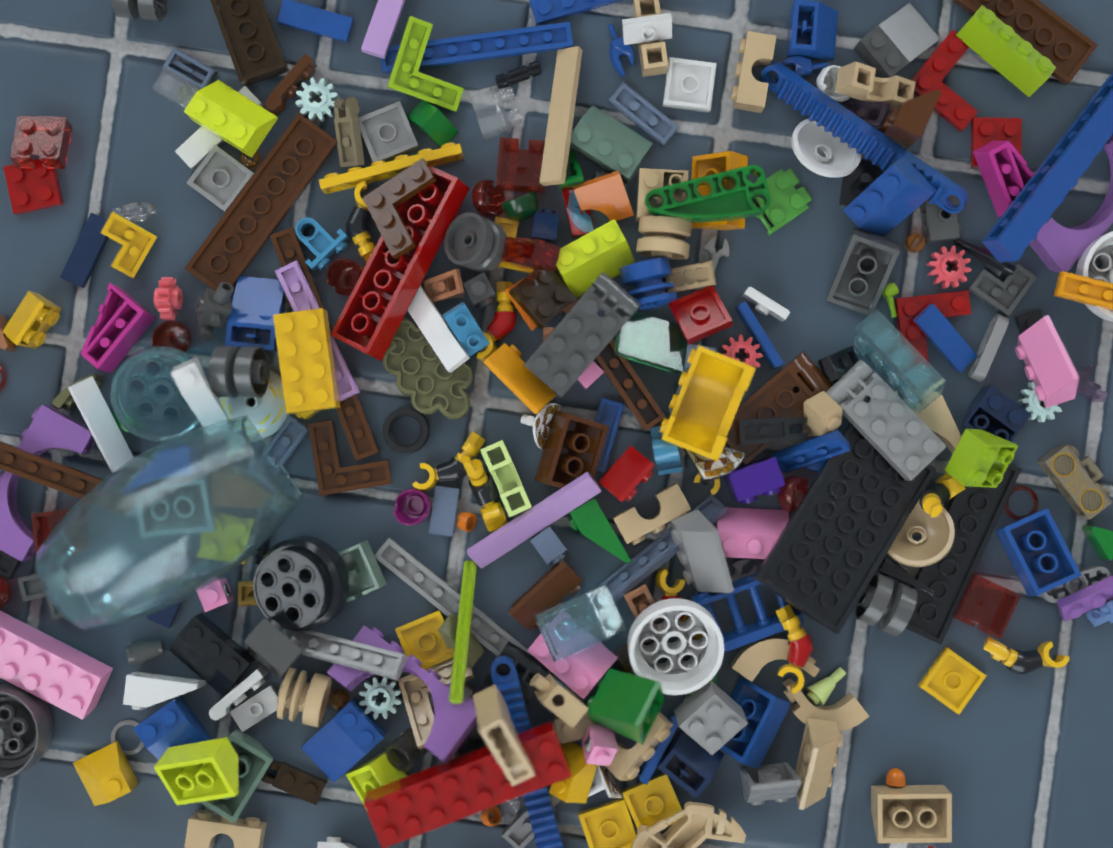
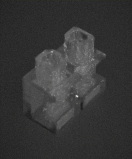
M496 85L469 93L484 142L492 140L493 137L500 134L510 133L512 127L522 123L519 109L506 112L504 105L515 102L512 87L498 89Z

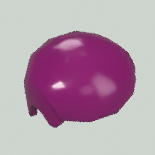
M416 488L404 490L395 499L393 515L399 523L406 526L419 525L430 514V498H428L424 491Z

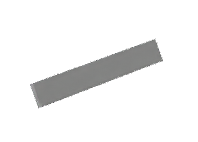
M283 628L280 631L287 638L292 635L302 644L299 647L303 650L301 655L398 681L407 660L405 654L313 630L295 631Z

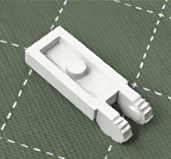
M262 665L209 710L210 718L218 721L231 711L232 703L237 706L247 698L245 695L247 690L252 688L255 691L266 682L263 679L269 673Z

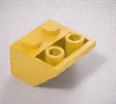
M28 291L2 332L14 344L36 349L45 342L47 338L46 333L49 328L54 326L59 320V313L62 308L42 295Z

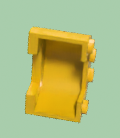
M698 346L697 350L692 348L687 360V363L691 364L688 373L682 372L678 385L682 386L679 395H673L669 408L673 409L669 420L664 418L659 432L663 433L662 440L718 462L727 440V434L744 392L747 391L755 367Z

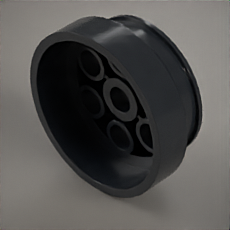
M296 536L274 545L264 555L254 575V597L259 609L269 621L273 619L282 628L295 631H310L332 621L342 611L349 595V576L342 558L331 545L316 537ZM308 570L311 571L312 577L309 575Z

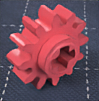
M943 246L939 248V253L934 252L931 254L934 261H930L926 265L932 267L933 270L927 276L935 275L934 285L942 282L943 289L948 288L950 284L953 288L959 286V282L967 281V277L964 274L971 272L972 269L965 267V264L971 261L970 258H962L965 250L956 253V246H951L948 251ZM948 263L952 265V267L950 268L952 269V271L949 272L946 270V268L948 267L946 264Z
M161 277V280L158 281L159 288H155L154 305L158 312H160V319L175 320L178 317L177 310H181L183 305L182 290L179 286H176L177 279H174V277Z
M740 334L737 342L730 337L728 339L730 346H721L726 351L722 355L740 361L739 358L735 357V354L741 350V353L746 355L742 363L755 368L761 366L756 362V359L763 357V354L756 353L755 351L760 347V344L751 345L753 337L748 338L745 342L743 341V335Z

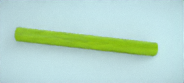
M466 560L463 567L449 702L452 704H462L477 570V564L472 560Z

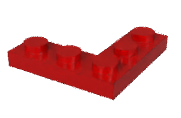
M952 30L911 81L915 82L914 95L917 97L934 90L942 91L934 111L961 132L978 111L942 82L943 78L969 48L956 36L957 32Z
M969 290L895 299L903 371L929 368L926 335L915 324L913 319L930 303L934 304L945 318L970 315Z

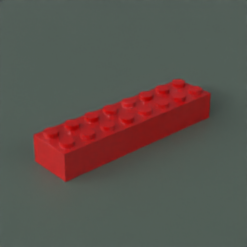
M431 166L429 167L437 181L397 206L416 247L395 259L392 257L383 237H380L330 334L382 361L438 252L449 225L454 220L470 189L459 178Z
M553 721L517 734L534 768L535 776L514 786L511 785L489 746H485L451 759L448 764H438L366 792L364 806L381 847L387 848L572 777L569 761Z

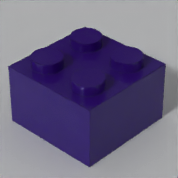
M765 457L740 466L734 472L724 477L732 500L743 504L756 501V496L759 494L766 496L780 492L779 487L785 485L776 457Z

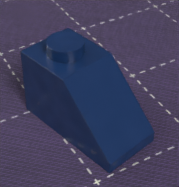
M541 209V212H535L531 235L532 244L556 247L560 215L555 214L554 210Z

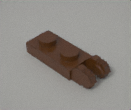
M306 53L276 86L274 91L268 96V99H266L264 105L272 114L277 116L286 109V101L297 95L296 91L300 90L299 86L305 80L308 81L315 74L317 65Z

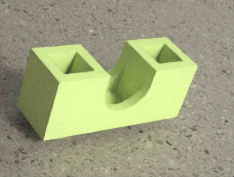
M504 440L480 449L489 472L492 474L509 517L532 508V504Z

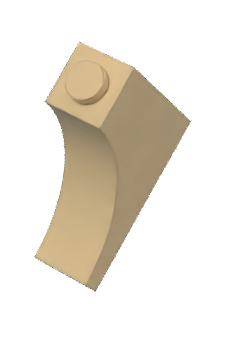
M930 387L904 399L903 401L953 454L962 436L939 387Z
M493 685L473 695L479 731L511 785L514 786L535 776L534 768L513 726L507 704L497 686Z

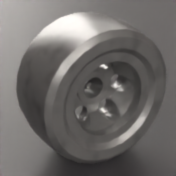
M11 683L0 684V779L14 777L36 764L48 750L54 731L53 716L46 701ZM4 709L9 711L8 718L2 716ZM16 722L22 724L23 729L21 731L16 730ZM12 740L17 741V748H12L10 746V742Z

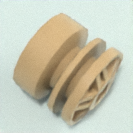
M289 668L278 693L277 718L284 720L289 712V721L294 722L299 712H302V723L304 725L319 728L326 712L332 686V677L315 673L311 682L307 683L306 670H302L298 677L297 668Z

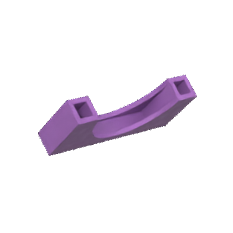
M1113 136L1104 145L1110 163V184L1107 195L1097 212L1085 222L1073 227H1064L1051 217L1039 230L1036 239L1029 243L1050 271H1069L1082 256L1086 248L1094 240L1104 235L1108 227L1113 223Z
M41 405V407L34 411L32 415L33 421L29 428L25 429L21 434V443L18 448L37 455L57 448L69 449L80 454H90L96 441L88 426L51 405ZM3 471L0 473V550L21 562L31 560L43 538L39 537L27 526L20 514L17 504V487L20 476Z
M364 625L352 640L397 653L403 651V648L394 641H391L390 644L383 639L385 635L375 627L370 630ZM410 655L407 657L402 671L413 674L426 683L434 701L433 727L423 746L445 764H448L478 723L474 700L468 697L467 700L463 698L462 704L450 703L451 683L447 686L439 681L442 677L432 669H429L427 672L420 667L422 662L415 656ZM333 664L327 672L350 692L363 680L374 675L338 664Z

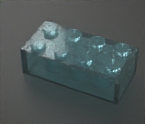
M878 309L854 328L853 348L861 357L865 355L870 360L871 368L877 374L882 373L885 376L887 385L894 392L897 390L904 397L903 401L911 410L915 408L920 413L942 395L946 380Z

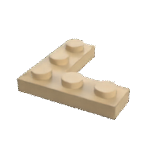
M453 658L424 670L427 672L429 669L434 670L442 677L439 681L447 686L451 683ZM466 668L465 681L475 678L472 668ZM410 674L400 678L398 682L417 747L422 749L425 748L423 745L432 730L435 712L429 696L432 694L428 686L420 678Z

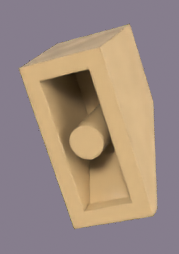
M824 391L804 401L803 418L807 417V423L803 424V432L808 433V437L822 436L829 431L836 430L842 422L843 408Z

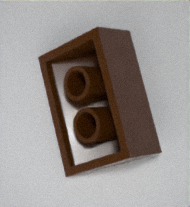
M934 90L905 101L898 108L894 107L891 114H887L886 118L881 120L877 130L907 150L922 137L942 91Z
M555 410L535 480L547 485L563 488L586 472L594 479L609 426Z
M563 558L509 607L508 612L527 630H530L532 627L538 629L547 620L544 616L552 610L555 613L564 604L562 600L568 594L573 596L582 588L580 583L583 580Z

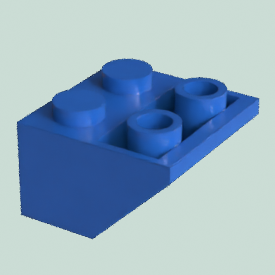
M794 0L789 10L786 57L805 56L811 59L834 60L838 11L818 1Z

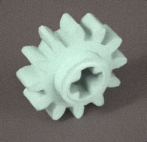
M312 77L310 79L311 85L308 86L304 82L301 83L304 91H296L301 100H297L295 103L298 107H303L300 110L303 116L309 113V119L312 122L316 116H318L321 122H324L325 114L333 117L331 108H335L333 100H337L339 95L333 92L334 86L332 83L326 86V81L324 78H321L319 84H317ZM315 97L321 98V102L317 103L313 99Z
M1034 382L1027 383L1029 390L1024 389L1020 391L1022 395H1025V398L1019 399L1018 403L1025 404L1024 409L1031 413L1028 420L1036 418L1038 422H1045L1046 418L1054 420L1055 415L1053 412H1062V409L1057 405L1048 408L1044 404L1040 405L1041 401H1038L1034 392V387H1036Z
M375 675L373 677V684L369 681L364 683L367 690H361L359 695L365 697V699L361 700L359 705L368 706L365 714L373 711V717L377 719L379 714L382 713L383 717L387 719L389 710L394 714L397 712V707L394 704H401L402 699L396 697L401 693V689H394L397 683L396 680L388 683V678L383 677L382 681H379L378 676ZM379 692L384 693L383 697H386L382 702L378 701L379 697H375Z

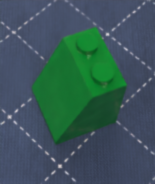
M609 669L606 676L603 675L597 685L598 691L595 697L591 696L587 703L589 720L640 744H644L664 703L662 685L655 680Z

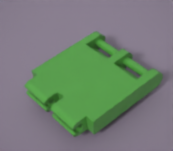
M791 168L786 172L780 169L766 179L771 202L764 213L774 227L770 226L763 214L755 217H759L768 230L766 232L768 236L809 208L807 204L813 200L804 186L798 190L795 189L794 186L799 184L800 180ZM754 197L761 208L764 207V200L760 197Z

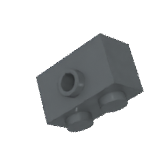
M948 196L951 203L959 204L957 196ZM928 199L919 206L924 244L949 242L960 237L962 225L961 221L957 219V213H949L935 203L930 204Z

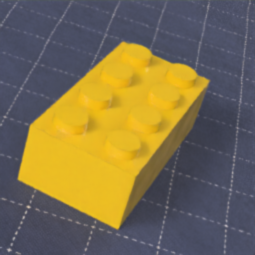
M319 308L273 315L286 414L340 408L327 310Z

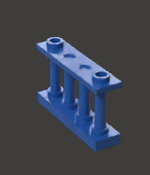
M756 573L732 581L734 592L697 591L696 595L691 596L692 602L703 606L715 619L723 637L724 653L785 631L777 615H767L757 586L760 583L753 579ZM746 589L749 590L758 616L757 622L750 625L744 623L735 597V593ZM776 595L780 608L789 604ZM724 597L735 624L734 630L728 633L721 631L712 605L713 601ZM791 607L794 615H798L801 624H804L805 621L802 613L797 608Z

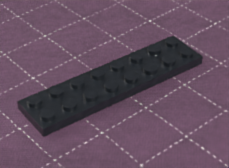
M1009 463L1003 479L997 488L964 486L965 490L952 497L947 512L950 514L955 528L953 545L947 555L940 561L929 566L920 567L915 579L935 591V595L931 596L911 586V588L917 591V602L911 619L905 627L906 629L940 645L942 644L1021 468Z

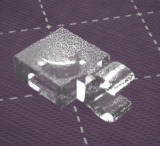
M135 202L120 206V208H114L111 212L120 214V216L129 221L131 218L132 221L147 220V216L156 214L155 204Z

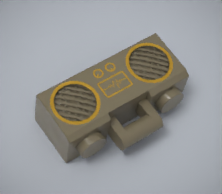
M1059 444L1036 462L1080 519L1091 520L1112 503L1108 497L1110 495L1108 489L1101 483H1095L1104 475L1089 456L1079 460L1080 454L1074 446ZM1083 467H1085L1088 470V472L1091 474V477L1086 473Z

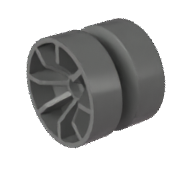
M112 0V6L118 17L137 19L140 15L143 20L161 22L167 13L168 0Z
M217 346L214 349L210 359L209 378L211 388L217 397L235 398L240 395L243 398H261L266 393L270 369L268 356L263 347L242 346L239 348L238 346Z
M876 572L857 602L855 618L870 626H874L878 622L879 630L897 637L903 632L911 619L917 602V591L902 583L894 586L893 579Z

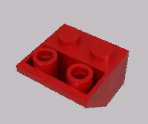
M630 445L598 482L619 501L623 502L624 499L630 501L638 491L635 487L639 482L645 483L653 475L654 471L652 468L654 464Z

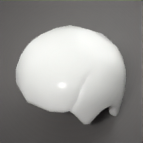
M829 65L823 68L816 79L817 89L838 103L844 102L850 97L835 92L838 68L841 66Z

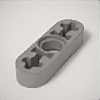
M998 313L994 315L977 351L978 356L970 367L969 378L979 382L984 380L1006 332L1009 318Z
M1091 566L1079 570L1082 576L1078 577L1081 581V586L1078 590L1072 591L1069 581L1056 587H1063L1065 591L1059 590L1054 592V597L1048 595L1047 592L1040 594V596L1045 601L1057 603L1058 600L1088 587V584L1090 586L1099 582L1095 580L1087 581L1086 577L1092 578L1097 576L1096 571L1103 574L1100 581L1110 577L1111 573L1105 567Z

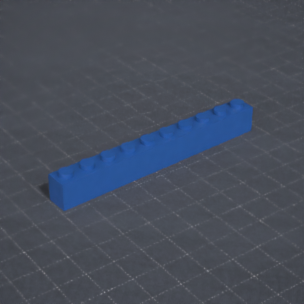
M1113 72L983 239L982 243L999 263L1014 262L1023 256L1026 247L1036 239L1039 230L1051 219V214L1064 202V197L1070 189L1077 185L1080 176L1091 166L1092 160L1104 149L1105 143L1113 136Z

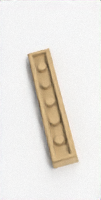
M579 46L559 49L557 51L539 182L543 186L565 184L582 58V49Z

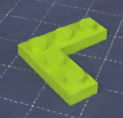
M409 16L387 88L457 112L464 88L418 72L433 24Z

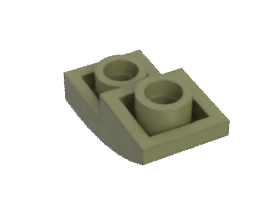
M91 374L75 381L71 385L93 376L100 390L102 387L101 382L105 377L99 374ZM68 387L51 402L58 409L68 410V408L76 405Z
M452 613L439 627L438 631L447 648L455 649L458 616ZM471 630L466 668H472L484 653L481 644Z

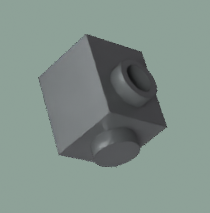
M484 272L463 283L475 308L480 306L482 309L494 302L493 299L496 298V294Z

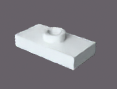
M671 13L623 19L624 45L671 39Z
M751 286L745 289L741 296L756 305L754 309L765 316L770 314L781 322L786 320L790 314L788 309Z
M270 685L230 711L242 732L277 710L278 693L274 686Z

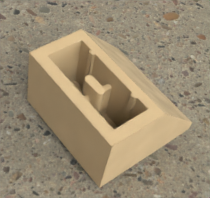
M640 168L637 182L635 222H639L640 217L654 216L645 209V197L649 191L688 181V171ZM677 191L673 194L674 199L678 202L685 201L687 198L686 194L682 191ZM653 197L649 200V204L654 208H658L663 204L662 200L658 197Z

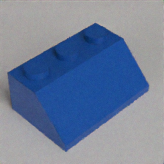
M902 155L843 211L859 228L886 236L937 190Z
M740 676L730 698L742 707L748 724L720 749L742 764L759 769L792 703Z

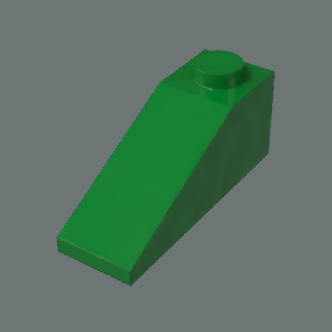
M594 497L569 512L571 517L568 518V521L574 531L579 529L581 534L625 563L631 562Z

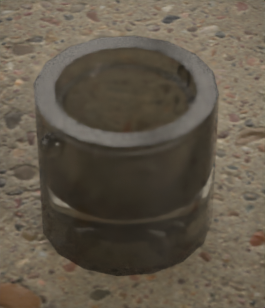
M407 728L386 748L387 759L394 768L402 772L409 771L428 752L426 748L419 749L417 747L412 728Z

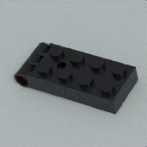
M508 641L499 656H508L514 661L527 706L535 693V689L530 686L531 679L537 673L545 677L549 669L534 656ZM502 663L496 667V671L500 675H507L510 672V667ZM491 669L475 694L494 685ZM478 723L457 750L464 755L488 746L479 731Z

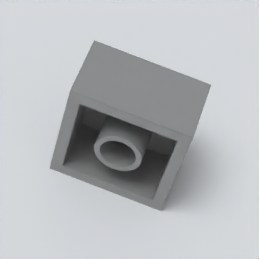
M711 680L696 690L674 710L678 726L711 755L748 724L742 707Z

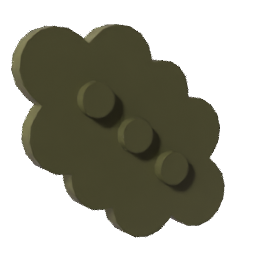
M403 318L390 343L391 346L383 357V365L386 371L396 376L398 390L404 395L411 396L413 407L419 413L431 415L440 410L446 418L451 420H459L465 417L470 409V399L465 391L473 382V372L470 366L464 362L452 373L448 372L419 327H416L410 319Z

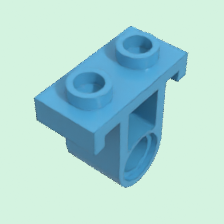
M302 218L296 224V235L317 257L313 261L309 259L305 261L315 272L324 270L331 263L330 258L335 253H342L349 245L347 242L350 239L341 229L337 231L340 236L334 240L313 218ZM308 226L315 227V233L311 237H305L304 231Z
M464 302L443 314L446 322L469 357L490 344Z
M661 426L650 428L658 474L665 475L682 472L678 446L662 440L663 433L659 432Z

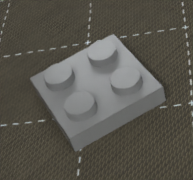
M400 101L359 117L360 132L373 162L387 161L419 148Z
M214 145L186 183L226 212L254 173L217 145Z

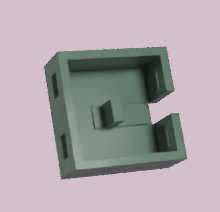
M368 540L338 553L346 566L349 576V595L346 603L387 584Z

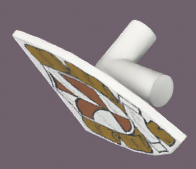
M550 403L539 411L536 417L525 414L521 417L522 424L533 427L534 441L541 450H544L555 410L560 411L561 405Z
M597 765L588 797L606 789L609 798H624L614 775L605 766Z

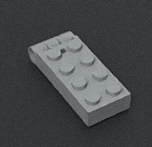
M859 360L826 392L843 408L842 414L906 481H912L947 447L886 382L862 360Z

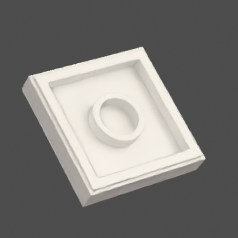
M669 57L662 107L710 113L717 63Z

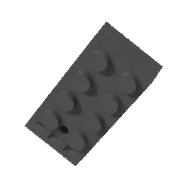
M602 272L524 363V366L562 397L641 304L606 273ZM600 309H603L605 312L603 316L598 315Z

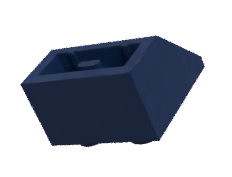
M992 385L984 386L968 406L962 425L967 429L984 430L1012 442L1031 416V413Z
M681 729L667 746L657 767L697 799L712 780L724 753L718 750L711 755Z

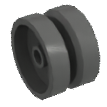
M466 212L458 215L449 225L444 239L445 253L454 264L467 267L475 272L486 273L493 270L502 261L507 248L506 233L498 223L485 219L476 213Z

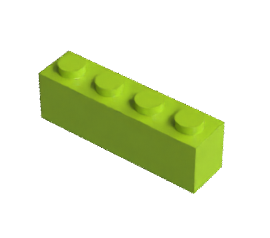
M983 5L956 34L967 46L1028 97L1048 80L1056 68L1050 59L1042 56L1033 48L1031 43L1023 40L1014 32L1012 27L1004 24L996 17L993 11Z

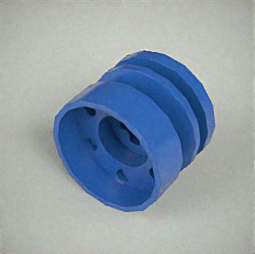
M669 258L640 261L619 269L622 285H634V289L627 293L636 298L641 304L637 310L645 311L663 307L667 303L678 299L675 292L665 293V291L673 289L675 284L663 283L662 279L672 275Z

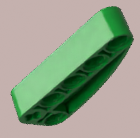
M749 165L653 189L646 194L644 204L646 211L654 216L674 217L690 222H722L764 214L770 205L771 197L763 169L757 165ZM749 174H753V177H758L755 183L747 180ZM730 179L734 182L735 187L727 190L722 186V181ZM701 185H706L710 188L711 193L707 196L700 195L697 188ZM677 191H682L686 194L687 198L685 201L678 202L674 199L673 194ZM653 197H658L662 200L663 204L658 208H654L649 204V200ZM754 197L762 198L765 204L764 207H755L752 199Z

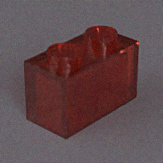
M506 237L501 261L520 268L555 272L560 247L539 239Z

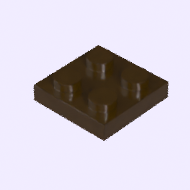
M546 262L541 264L508 292L540 330L576 299L574 294Z

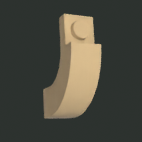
M768 636L749 643L737 652L729 665L732 669L753 682L759 671L767 663L778 659L787 660L789 639L784 636ZM811 656L805 667H801L813 677L820 670L814 665L816 660Z
M790 677L782 683L786 688L783 693L791 703L796 701L789 709L804 724H806L807 718L837 722L838 730L841 732L859 725L870 717L851 693H848L832 705L815 706L808 701L801 690L797 693H791L790 685L795 682Z

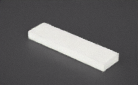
M246 86L239 91L243 96L259 106H263ZM201 126L175 152L194 170L202 163L214 145L219 147L224 140Z
M420 285L408 308V312L446 370L452 373L470 357Z
M93 376L69 386L68 389L111 473L116 475L136 464Z

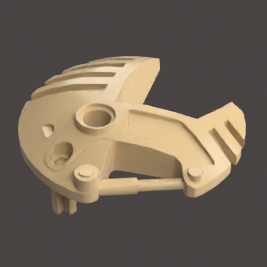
M689 801L684 805L683 810L667 819L659 821L649 828L647 825H640L631 848H697L706 838L744 843L746 834L741 825L732 816H730L729 821L726 819L727 814L724 810L719 808L716 814L714 813L713 805ZM675 822L664 834L658 833L667 828L669 824Z

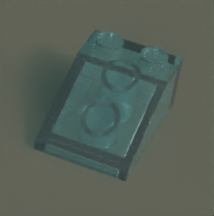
M607 585L584 593L534 616L554 662L615 638L627 630Z

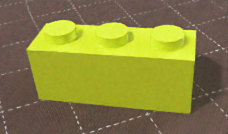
M219 80L198 90L183 111L195 123L251 158L278 119L271 112Z
M615 219L550 254V258L564 284L576 298L582 296L602 272L613 279L620 275L619 269L621 267L636 263Z
M227 737L168 747L154 766L155 771L176 805L235 797L238 794V755Z
M391 749L377 754L345 774L363 805L366 792L407 777L399 764L397 756L393 754Z

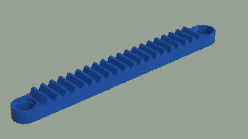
M769 63L762 70L760 75L761 81L769 83L768 89L777 94L778 99H784L786 105H793V109L800 110L802 116H809V121L815 120L818 127L823 126L825 132L831 131L834 138L839 137L841 143H848V147L850 149L855 148L857 154H864V158L866 160L871 159L873 165H880V170L888 169L898 158L904 155L937 190L928 198L930 204L935 203L945 211L954 214L959 213L967 204L968 194L962 187L781 63ZM770 70L778 74L779 81L771 79L769 75ZM948 196H957L960 204L951 203Z
M499 656L494 659L491 665L493 684L497 686L504 698L515 731L519 734L532 729L516 665L510 657ZM505 663L510 667V672L507 675H500L497 673L496 667L499 664ZM548 786L523 795L537 848H564Z

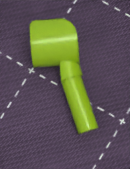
M895 283L885 285L882 292L889 305L891 318L897 317L893 296L898 294L899 290Z

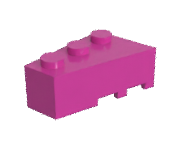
M993 140L973 151L996 214L998 217H1001L1033 176V173L1027 167V162L1010 141Z
M109 282L107 287L109 291L104 304H100L98 309L100 312L95 326H91L80 354L97 369L111 374L157 317L125 290Z

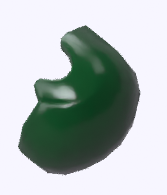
M535 191L502 203L505 215L515 221L526 220L532 217L539 205Z

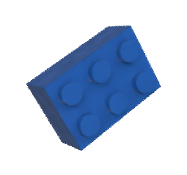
M1048 508L1036 511L995 530L1028 597L1038 596L1082 576Z

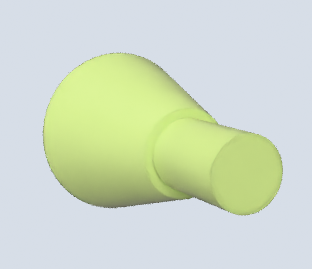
M839 667L829 677H825L806 687L808 692L806 697L815 706L817 704L824 706L836 683L846 675V672Z

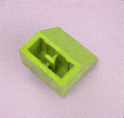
M965 429L944 471L963 486L997 488L1003 479L1009 463L1014 459V454L1019 446L984 430Z

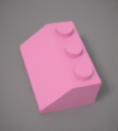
M1049 315L1044 316L1018 336L1015 352L1018 359H1023L1026 365L1024 369L1028 380H1033L1036 386L1034 387V392L1038 401H1043L1045 407L1048 408L1075 399L1079 376Z
M725 507L728 513L715 522V528L718 530L725 557L766 559L789 521L788 510Z
M564 610L542 631L527 650L582 699L591 692L601 677L605 675L619 658Z

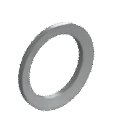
M131 719L119 722L112 730L111 743L116 741V732L121 726L132 725L136 727L140 723ZM141 741L136 749L131 751L122 749L125 755H133L138 753L144 747V744Z

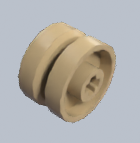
M666 216L640 217L638 232L646 237H641L637 240L636 254L650 258H669V260L689 258L690 245L684 239L691 236L692 223L690 221Z

